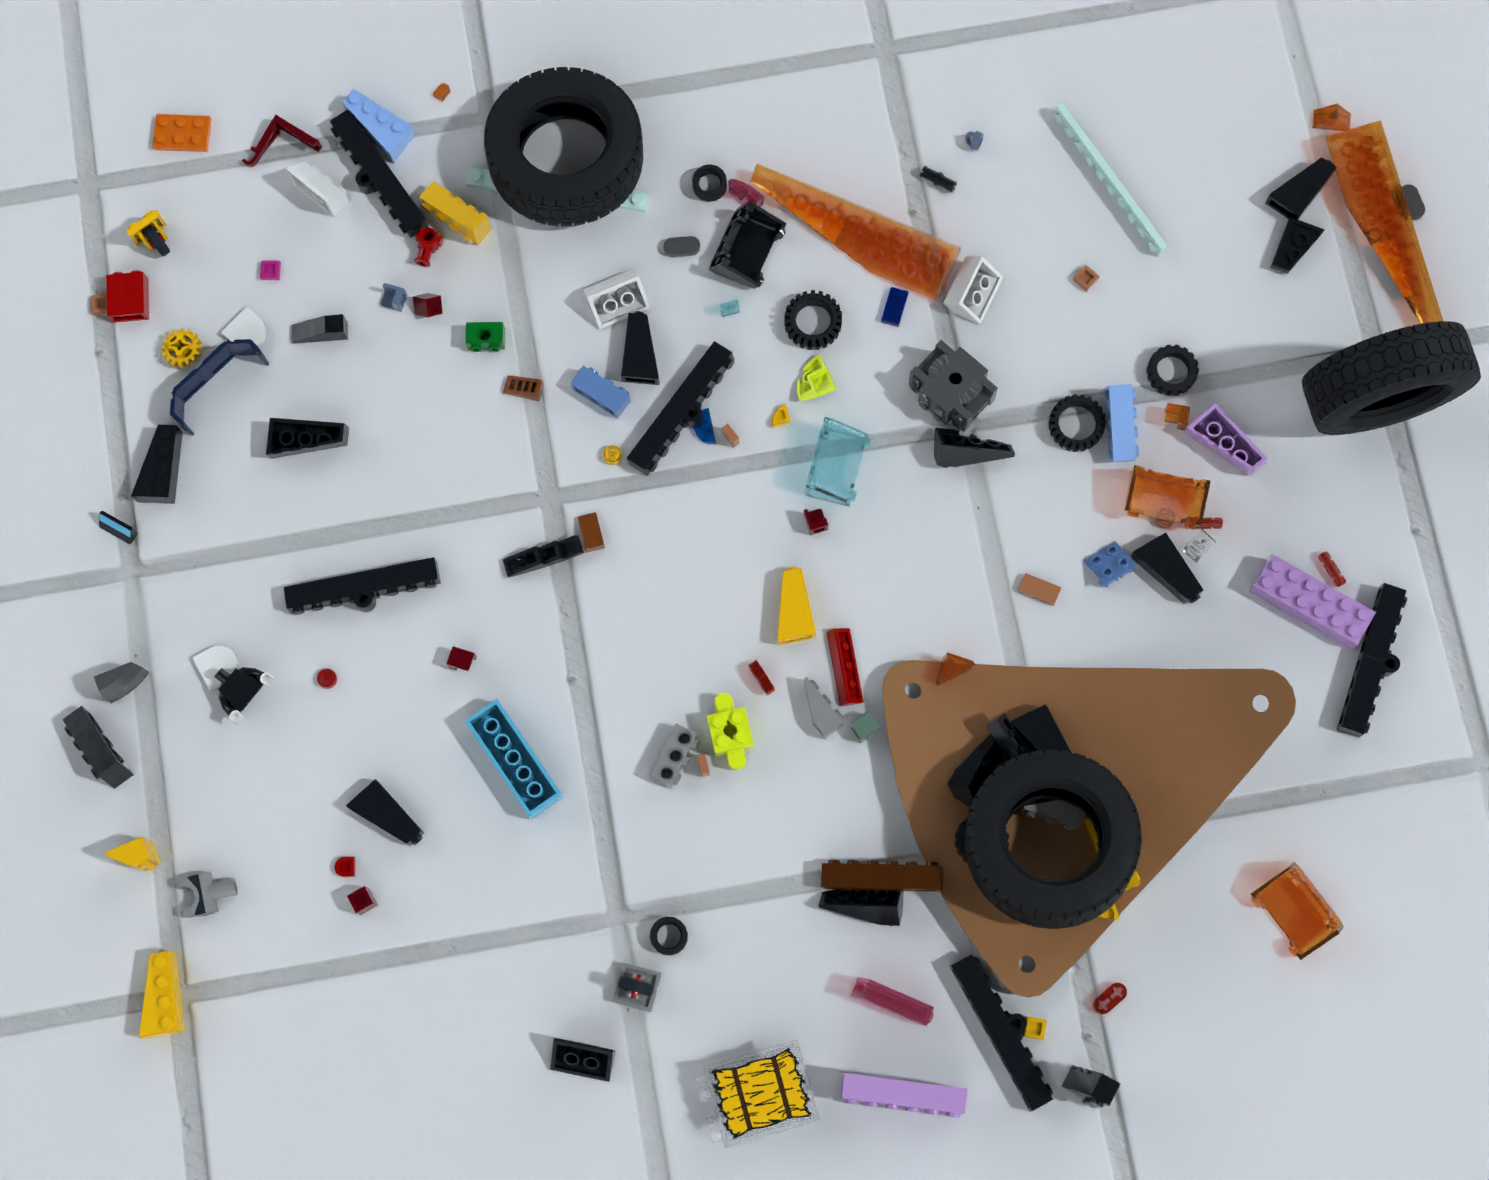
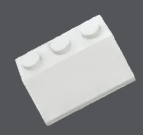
M302 162L289 166L286 169L294 185L334 217L349 202L346 196L347 192L341 186L336 187L333 184V180L327 175H321L320 170L312 164L310 166L308 163Z
M966 256L943 304L954 314L981 324L1003 276L982 256Z
M634 269L583 289L599 329L628 318L629 313L635 311L643 312L650 309L639 275Z

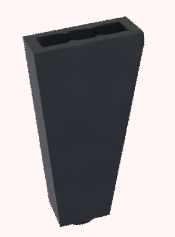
M1321 157L1274 190L1268 196L1265 204L1287 219L1292 217L1299 220L1332 177L1337 167L1330 160H1325Z
M640 311L629 313L621 371L622 382L659 385L660 381L648 316Z
M1166 532L1132 552L1131 558L1183 604L1189 601L1194 603L1201 598L1200 594L1204 591Z
M1046 704L1011 721L1024 743L1032 751L1058 750L1060 752V750L1071 752Z
M376 779L346 805L354 813L409 846L412 844L416 845L423 838V830Z

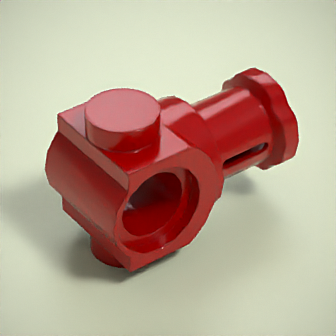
M427 227L421 228L420 231L418 230L415 238L419 242L417 247L419 253L414 262L422 267H430L431 254L435 253L442 246L444 237L439 235V232ZM428 237H433L432 240L426 241Z

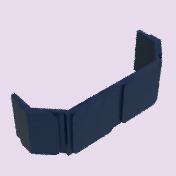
M237 339L234 342L224 341L203 360L197 369L192 370L173 388L171 392L173 400H170V415L183 430L188 431L192 436L194 435L184 422L185 403L235 356L257 355L267 366L269 365L260 348L251 339Z

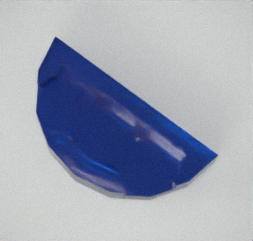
M707 408L702 410L704 416L703 425L699 428H694V431L702 442L716 445L710 411Z

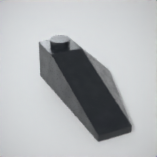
M991 733L955 769L947 784L954 798L968 807H971L980 786L994 772L996 763H1000L1003 752Z
M831 890L822 892L819 908L878 925L900 926L903 914L904 891Z

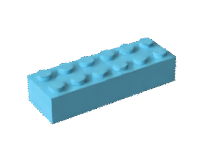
M498 699L465 720L531 820L564 798Z

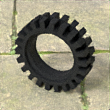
M811 290L809 294L807 291H804L802 296L800 294L796 295V299L792 298L790 305L786 307L784 315L786 333H788L789 339H793L795 345L799 343L801 348H804V346L807 347V350H811L812 347H815V350H820V346L826 348L828 343L831 345L834 342V338L837 339L841 331L842 311H840L839 304H836L834 298L830 299L829 294L823 295L822 291H819L818 294L815 293V290ZM807 306L822 307L829 314L831 322L823 333L809 335L802 332L797 326L796 317Z

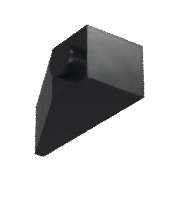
M343 314L321 316L292 325L293 344L348 340V322Z

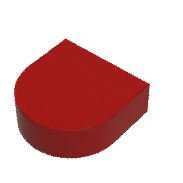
M355 857L339 858L334 866L335 872L341 877H355Z

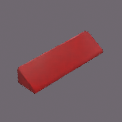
M850 628L832 629L827 632V639L840 706L864 703Z

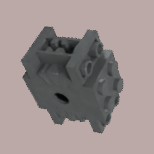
M942 340L936 344L935 349L918 367L915 366L910 372L909 387L913 392L919 393V406L925 411H930L934 419L939 423L943 422L946 425L951 420L957 429H962L964 432L970 427L972 421L988 405L992 404L998 387L987 379L988 369L962 347L954 351Z

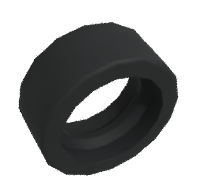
M712 164L703 165L693 175V191L701 200L712 202L720 199L725 194L727 179L726 174L720 167ZM705 175H715L720 179V187L715 191H703L699 186V180Z
M663 917L653 924L650 930V940L657 952L672 956L684 949L687 944L688 933L685 925L679 919ZM667 924L676 926L681 934L679 943L672 948L661 946L657 939L659 929Z

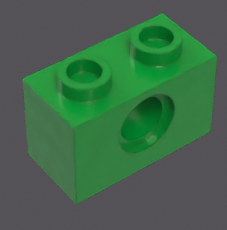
M466 322L465 344L467 349L472 352H480L481 350L498 352L500 349H505L504 323ZM485 335L490 336L487 340H481Z

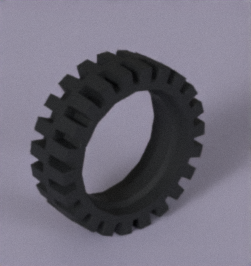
M1073 394L1072 397L1066 396L1064 399H1061L1054 406L1049 418L1050 435L1054 437V442H1058L1061 448L1063 446L1066 447L1068 451L1072 449L1073 452L1091 449L1099 442L1105 430L1106 416L1102 412L1103 408L1098 406L1096 400L1093 402L1091 397L1085 398V395L1082 394L1080 396ZM1077 406L1090 411L1096 423L1092 435L1082 440H1074L1065 436L1059 426V417L1064 410Z

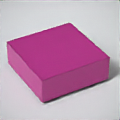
M261 260V280H280L281 262Z

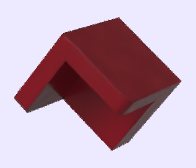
M425 293L413 296L415 315L431 317L443 314L441 295Z
M807 509L803 510L810 535L828 530L829 525L822 509L810 512Z
M453 646L446 664L454 670L458 668L469 671L472 661L476 660L477 656L473 652Z
M365 886L347 895L356 914L362 915L378 906L370 889Z

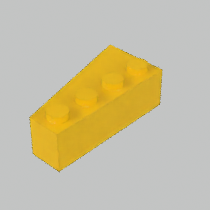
M432 181L419 196L421 207L427 212H433L440 222L443 223L445 221L455 233L460 232L469 243L473 242L478 246L492 230L487 214L484 212L479 214L476 211V207L471 204L467 207L460 197L455 196L453 198L450 191Z

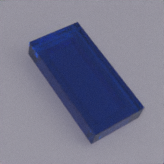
M894 287L890 288L881 323L899 327L909 291Z

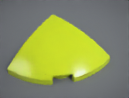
M820 354L807 363L803 368L802 380L798 379L797 395L800 401L817 398L837 389Z

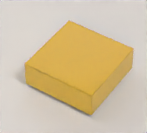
M1026 1016L1027 1027L1024 1030L1023 1037L1044 1040L1047 1020Z

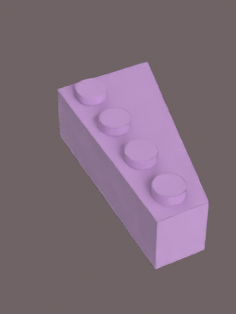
M1216 403L1186 428L1185 433L1250 476L1260 469L1268 459Z

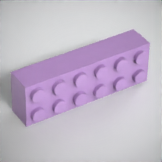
M1273 554L1267 559L1249 591L1350 649L1355 648L1359 644L1376 613Z
M850 1073L843 1074L841 1099H845L844 1103L857 1105L858 1101H864L865 1106L878 1107V1103L885 1104V1108L898 1110V1106L906 1107L905 1111L919 1112V1109H926L925 1114L939 1115V1111L946 1112L948 1117L960 1118V1114H965L967 1089Z

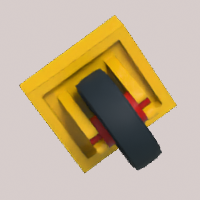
M156 209L147 212L142 220L133 222L129 225L128 230H126L136 246L144 242L150 251L157 249L163 257L170 252V249L165 244L168 237L162 230L167 224Z

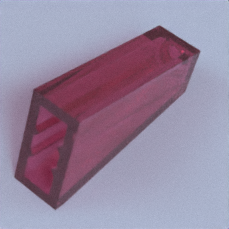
M858 977L851 996L919 1025L927 1026L934 1015L932 1012L934 1007L871 979Z

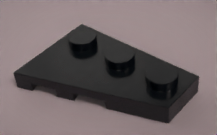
M1289 217L1270 268L1288 274L1325 229Z

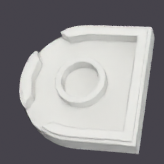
M246 307L221 333L230 342H234L237 339H251L259 347L266 339V326L260 317Z
M213 646L193 657L210 691L219 688L223 684L214 677L221 668L231 675L235 669H238L239 665L236 654L225 646Z

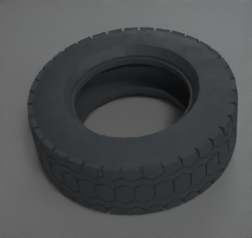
M557 67V71L554 68L543 69L544 73L541 70L531 73V77L526 75L519 79V83L516 81L497 98L486 120L484 147L490 176L496 190L513 210L541 224H546L547 222L550 226H559L561 223V227L572 226V223H574L575 226L586 224L585 221L588 223L596 221L598 216L600 219L610 214V211L613 212L627 200L635 189L641 175L643 165L642 128L634 104L616 83L598 73L594 75L593 71L583 69L581 72V68L570 67V70H568V67ZM570 119L584 122L595 128L606 141L602 154L592 165L572 174L558 175L544 172L533 166L523 155V150L529 137L541 126L557 120Z
M1438 321L1389 331L1344 348L1342 351L1334 353L1331 357H1327L1313 366L1304 375L1302 388L1318 432L1326 435H1345L1390 426L1434 410L1469 391L1479 382L1481 373L1464 326L1452 321Z
M1033 751L1030 754L1025 753L1005 762L992 772L980 786L968 814L965 831V853L976 885L986 899L999 911L1014 920H1018L1020 923L1032 925V927L1047 929L1069 928L1084 924L1100 916L1113 906L1124 893L1140 858L1142 844L1141 823L1131 795L1125 786H1122V782L1115 775H1112V772L1106 767L1100 766V763L1091 758L1087 759L1086 756L1078 753L1072 754L1070 751ZM1053 798L1069 802L1079 808L1090 819L1097 833L1098 856L1095 862L1084 873L1062 881L1044 880L1026 872L1012 857L1005 836L1006 824L1020 807L1038 799Z

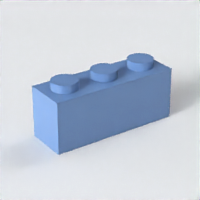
M583 366L570 383L572 390L617 419L631 401L629 392L626 389L616 387L609 378H602L591 367L586 368Z

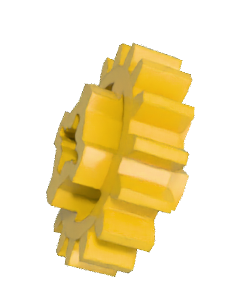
M180 328V332L174 329L173 335L167 333L168 339H163L162 341L165 345L161 346V349L164 351L161 354L166 358V362L168 364L171 363L175 368L179 365L181 369H183L184 364L191 367L190 362L197 363L195 358L201 357L198 351L203 350L200 345L202 341L198 338L197 334H192L190 329L185 332L183 328Z

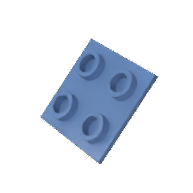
M1116 542L1084 560V563L1100 579L1099 584L1102 588L1108 587L1114 580L1118 581L1119 577L1123 578L1125 574L1133 572V569L1137 567V564Z

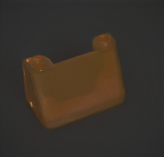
M1137 465L1131 467L1124 507L1127 516L1138 518L1139 515L1162 519L1184 524V528L1194 530L1196 526L1200 527L1202 525L1210 480H1194V478L1155 472L1151 469L1145 471L1144 467Z
M1295 862L1251 893L1252 902L1258 908L1267 909L1289 938L1290 952L1294 957L1298 956L1300 960L1340 934L1344 928L1341 920Z

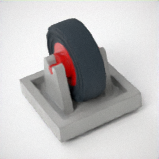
M623 963L612 1002L652 1012L662 973Z

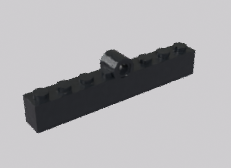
M347 109L330 120L332 134L335 138L339 137L341 139L340 145L344 151H349L351 153L349 157L354 165L358 164L361 168L355 176L360 191L364 194L378 192L380 194L378 198L383 206L390 208L389 214L394 221L396 219L399 221L400 224L398 226L403 234L407 233L410 238L414 237L421 228L429 227L426 218Z
M715 341L712 343L626 459L630 466L648 476L650 472L655 471L661 457L666 456L670 445L678 440L683 428L688 426L696 429L703 425L702 402L705 398L708 399L714 386L722 381L723 374L733 366V352Z
M435 557L286 586L283 589L286 608L294 615L303 614L306 610L311 609L312 611H319L326 606L339 607L342 606V603L346 602L355 603L363 612H370L375 608L376 599L380 598L381 595L395 596L401 591L414 592L421 587L427 589L434 588L436 584H441L438 563ZM368 598L366 603H362L363 599Z
M1383 583L1378 589L1372 609L1376 613L1365 632L1337 726L1338 731L1358 738L1363 736L1364 733H1368L1370 728L1369 716L1373 715L1376 707L1373 704L1374 699L1379 696L1381 686H1379L1380 679L1391 676L1400 667L1399 658L1391 654L1392 651L1389 649L1397 636L1395 632L1396 625L1399 626L1402 619L1400 614L1401 608H1404L1407 602V597H1405L1407 590L1387 583ZM1385 662L1390 665V668L1386 667Z
M971 954L951 965L950 969L1027 1108L1032 1112L1052 1101L1051 1095L1054 1093L1048 1083L1044 1084L1041 1078L1043 1073L1039 1066H1034L1031 1058H1033L1031 1051L1028 1047L1024 1048L1020 1041L1023 1039L1021 1033L1026 1029L1027 1021L1021 1014L1015 1013L1010 1015L1007 1010L1004 1011L1000 1004L1003 1002L997 992L993 993L990 987L993 984L987 974L983 975L980 969L983 967L977 956L973 957ZM1013 1019L1019 1021L1020 1026L1018 1029L1012 1027Z

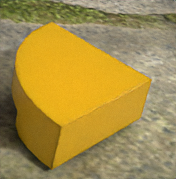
M786 404L780 406L774 413L772 418L773 428L791 423Z

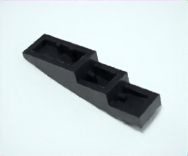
M574 535L562 541L555 540L541 547H532L502 560L507 577L510 578L566 561L584 554L579 536Z

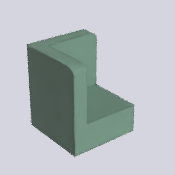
M869 711L851 723L850 728L860 743L868 739L869 735L880 729V725Z

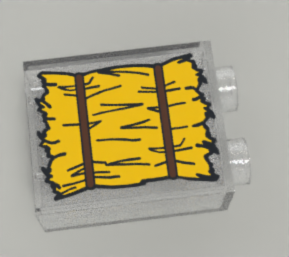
M798 1039L703 1066L705 1075L695 1078L701 1102L711 1099L713 1102L716 1116L706 1118L711 1141L713 1143L723 1140L725 1148L820 1121Z

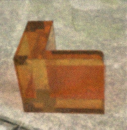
M1167 403L1164 410L1166 413L1165 422L1177 424V429L1185 430L1188 425L1190 407Z

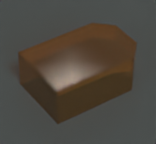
M441 83L434 91L433 96L443 102L450 93L449 85Z

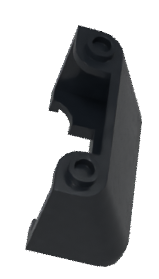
M751 201L738 207L712 259L709 271L753 289L760 287L764 281L761 269L773 242L783 238L786 232L784 228L787 223Z

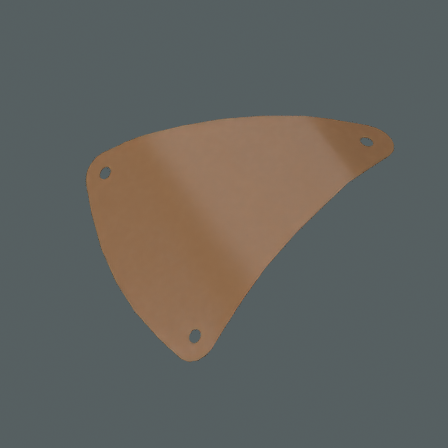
M909 660L901 661L891 667L885 675L882 685L887 736L898 790L917 846L925 862H938V865L943 867V892L940 893L974 947L1002 984L1014 994L1024 997L1039 996L1049 990L1084 955L1114 920L1096 917L1084 924L1063 929L1032 927V925L1020 923L1018 920L1006 916L994 907L979 890L972 877L968 863L963 860L962 856H959L957 853L958 848L955 847V833L958 830V826L968 818L970 807L954 798L947 784L955 769L990 735L987 725L1003 713L1012 721L1046 704L1072 754L1078 753L1086 756L1087 759L1091 758L1100 763V766L1106 767L1112 772V775H1115L1122 782V786H1125L1137 808L1141 823L1142 844L1140 858L1136 867L1140 877V884L1135 888L1125 891L1116 901L1115 905L1120 915L1204 825L1288 726L1295 714L1296 706L1294 691L1287 679L1276 671L1268 669L1021 667ZM913 682L919 685L921 689L919 697L910 698L906 695L905 687L907 684ZM1257 695H1263L1268 699L1269 705L1264 712H1258L1253 707V699ZM1002 753L1000 763H996L995 770L1008 761L1004 753ZM1044 798L1029 802L1020 807L1006 824V833H1009L1008 849L1018 865L1031 875L1050 881L1068 880L1077 877L1089 869L1097 859L1098 854L1083 822L1088 817L1084 814L1079 829L1074 831L1063 828V824H1049L1044 822V818L1038 816L1036 819L1025 816V812L1021 811L1027 805L1059 799ZM1023 956H1030L1035 961V968L1031 973H1025L1019 968V960Z

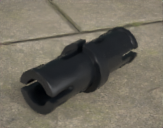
M927 166L923 167L922 171L924 172L920 173V177L933 182L935 186L943 187L951 193L955 190L954 186H957L956 181L945 177L942 172L938 173Z

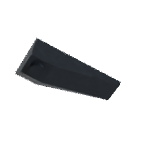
M935 427L934 458L937 465L941 467H959L1015 456V452L1010 444L987 439L985 442L977 438L976 435L971 434L970 437L959 435L960 431Z

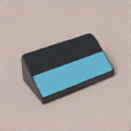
M100 511L99 527L124 542L132 544L138 534L137 531L110 514Z

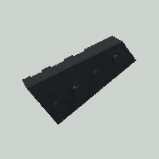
M270 418L266 455L273 459L347 446L349 427L345 423Z
M157 425L131 497L137 502L175 504L183 434L177 425Z
M80 706L62 719L66 725L64 727L65 731L70 737L73 736L75 739L73 744L79 751L82 750L84 753L82 758L88 765L91 764V772L97 779H103L115 789L134 775L130 769L122 764L125 762L123 758L112 748L114 747L113 744L102 734L103 730L91 713L83 706Z
M1072 1065L1061 1087L1083 1098V1103L1089 1107L1103 1108L1104 1106H1110L1121 1083L1103 1073L1089 1069L1084 1071L1082 1067Z

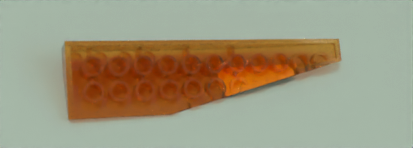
M1381 120L1326 136L1346 206L1418 322L1425 324L1443 321Z

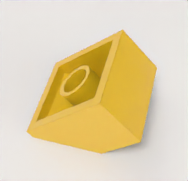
M144 837L105 852L107 857L145 872L156 869V865L161 864L154 842Z

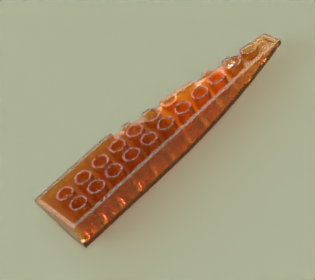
M759 164L756 165L750 182L790 210L796 217L803 220L804 223L836 245L837 248L845 252L869 272L934 300H938L956 263L961 247Z

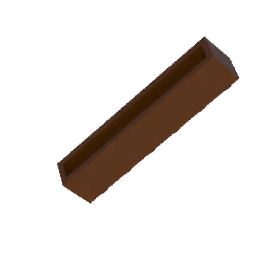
M828 860V863H822L821 887L834 890L943 892V867L938 865V862H926V865H918V862L906 861V865H898L897 861H886V864H879V861H867V864H859L857 860H847V864H843L839 860Z

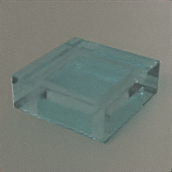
M738 299L720 304L722 317L740 312Z

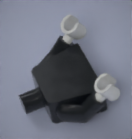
M242 667L239 670L235 669L231 675L223 668L217 672L214 677L223 683L218 689L220 691L218 698L222 709L234 724H238L235 721L238 716L244 719L241 712L264 684L270 686L267 683V679L270 677L274 679V676L249 667Z

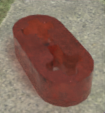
M755 660L750 663L748 667L764 693L768 696L774 692L773 684L758 661Z
M1122 983L1110 985L1093 1001L1094 1011L1101 1015L1110 1012L1126 997V987ZM1114 987L1122 989L1120 992L1121 997L1118 995L1113 999L1110 997L1114 993ZM1108 999L1109 1002L1105 1005L1107 1009L1099 1010L1098 1001L1103 1002Z

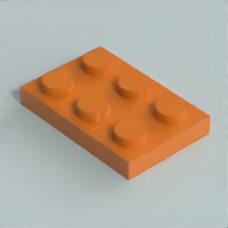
M156 114L152 148L164 151L208 152L211 117L202 115Z

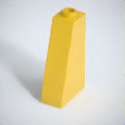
M796 566L789 567L786 571H783L778 646L816 638V630L802 568H797Z

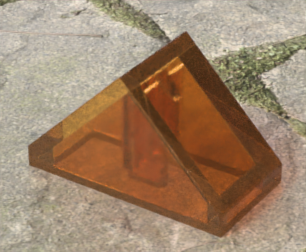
M1337 103L1313 111L1312 128L1349 132L1351 113Z
M947 652L941 662L936 680L937 686L971 670L975 665L974 661Z

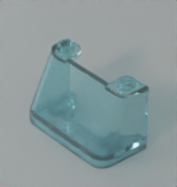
M824 417L806 483L805 496L849 507L851 501L854 502L857 491L854 490L863 452L865 448L869 449L871 438L868 437V433L835 419Z

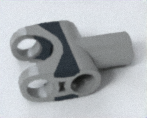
M211 872L189 876L175 883L176 889H191L195 894L193 904L180 912L181 918L201 917L219 912L217 900L238 895V888L234 878L213 883Z

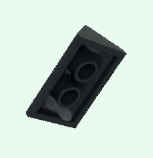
M554 1038L550 1070L609 1082L616 1050Z

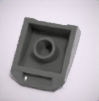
M129 662L94 676V679L103 699L113 703L132 692L146 678L149 672L143 667Z

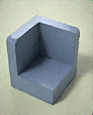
M384 283L385 293L381 306L402 312L408 296L405 289Z

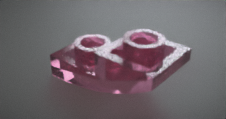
M736 179L728 180V190L733 197L737 196L740 200L746 197L748 202L751 201L759 207L764 204V196L756 189Z

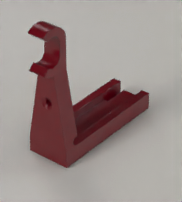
M275 115L256 148L251 147L252 152L255 153L251 161L242 159L247 167L256 166L266 150L281 133L279 130H283L317 152L323 146L314 137Z

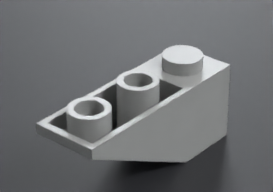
M806 677L804 684L813 726L824 739H827L843 726L844 722L842 719L844 717L838 709L834 711L830 706V699L825 694L823 696L818 691L819 686L813 679L810 681Z
M1063 800L1027 805L1021 809L1027 817L1036 819L1038 816L1044 818L1046 823L1053 825L1060 823L1063 824V828L1072 831L1081 827L1085 814L1076 806Z

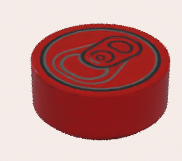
M323 669L317 675V682L322 688L330 689L336 685L337 675L331 669Z

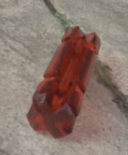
M1214 517V519L1186 518L1184 526L1186 529H1193V527L1195 529H1211V527L1221 529L1223 520L1221 517Z
M1327 551L1321 553L1318 558L1321 563H1324L1323 566L1329 576L1334 579V584L1337 587L1344 585L1346 580L1343 575H1340L1341 572L1335 562L1330 559V554Z

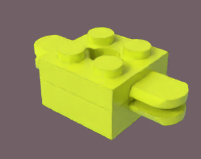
M721 693L714 700L716 713L707 715L716 757L726 755L729 767L733 770H741L746 765L745 750L754 748L745 707L735 709L732 697L727 693Z

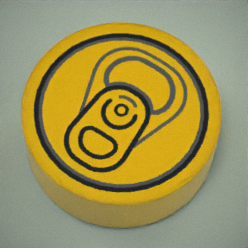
M615 445L607 446L603 451L605 462L610 465L618 464L622 459L621 449Z

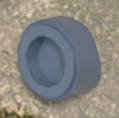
M970 131L965 136V142L971 149L979 150L984 134L979 131Z

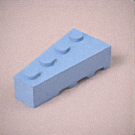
M354 88L343 101L345 109L349 110L359 126L364 129L368 136L376 142L379 148L394 163L415 136L412 126Z
M1132 384L1109 385L1103 389V395H1107L1104 405L1109 417L1107 418L1106 425L1108 432H1111V436L1108 437L1110 463L1135 461L1136 457L1139 456V447L1135 444V438L1138 437L1137 426H1134V419L1137 418L1136 407L1133 408V400L1136 398L1135 389H1132Z

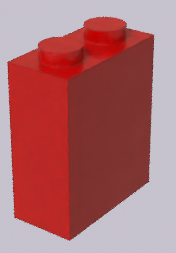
M134 270L131 273L114 272L113 274L106 275L107 317L111 322L149 320V282L145 273Z

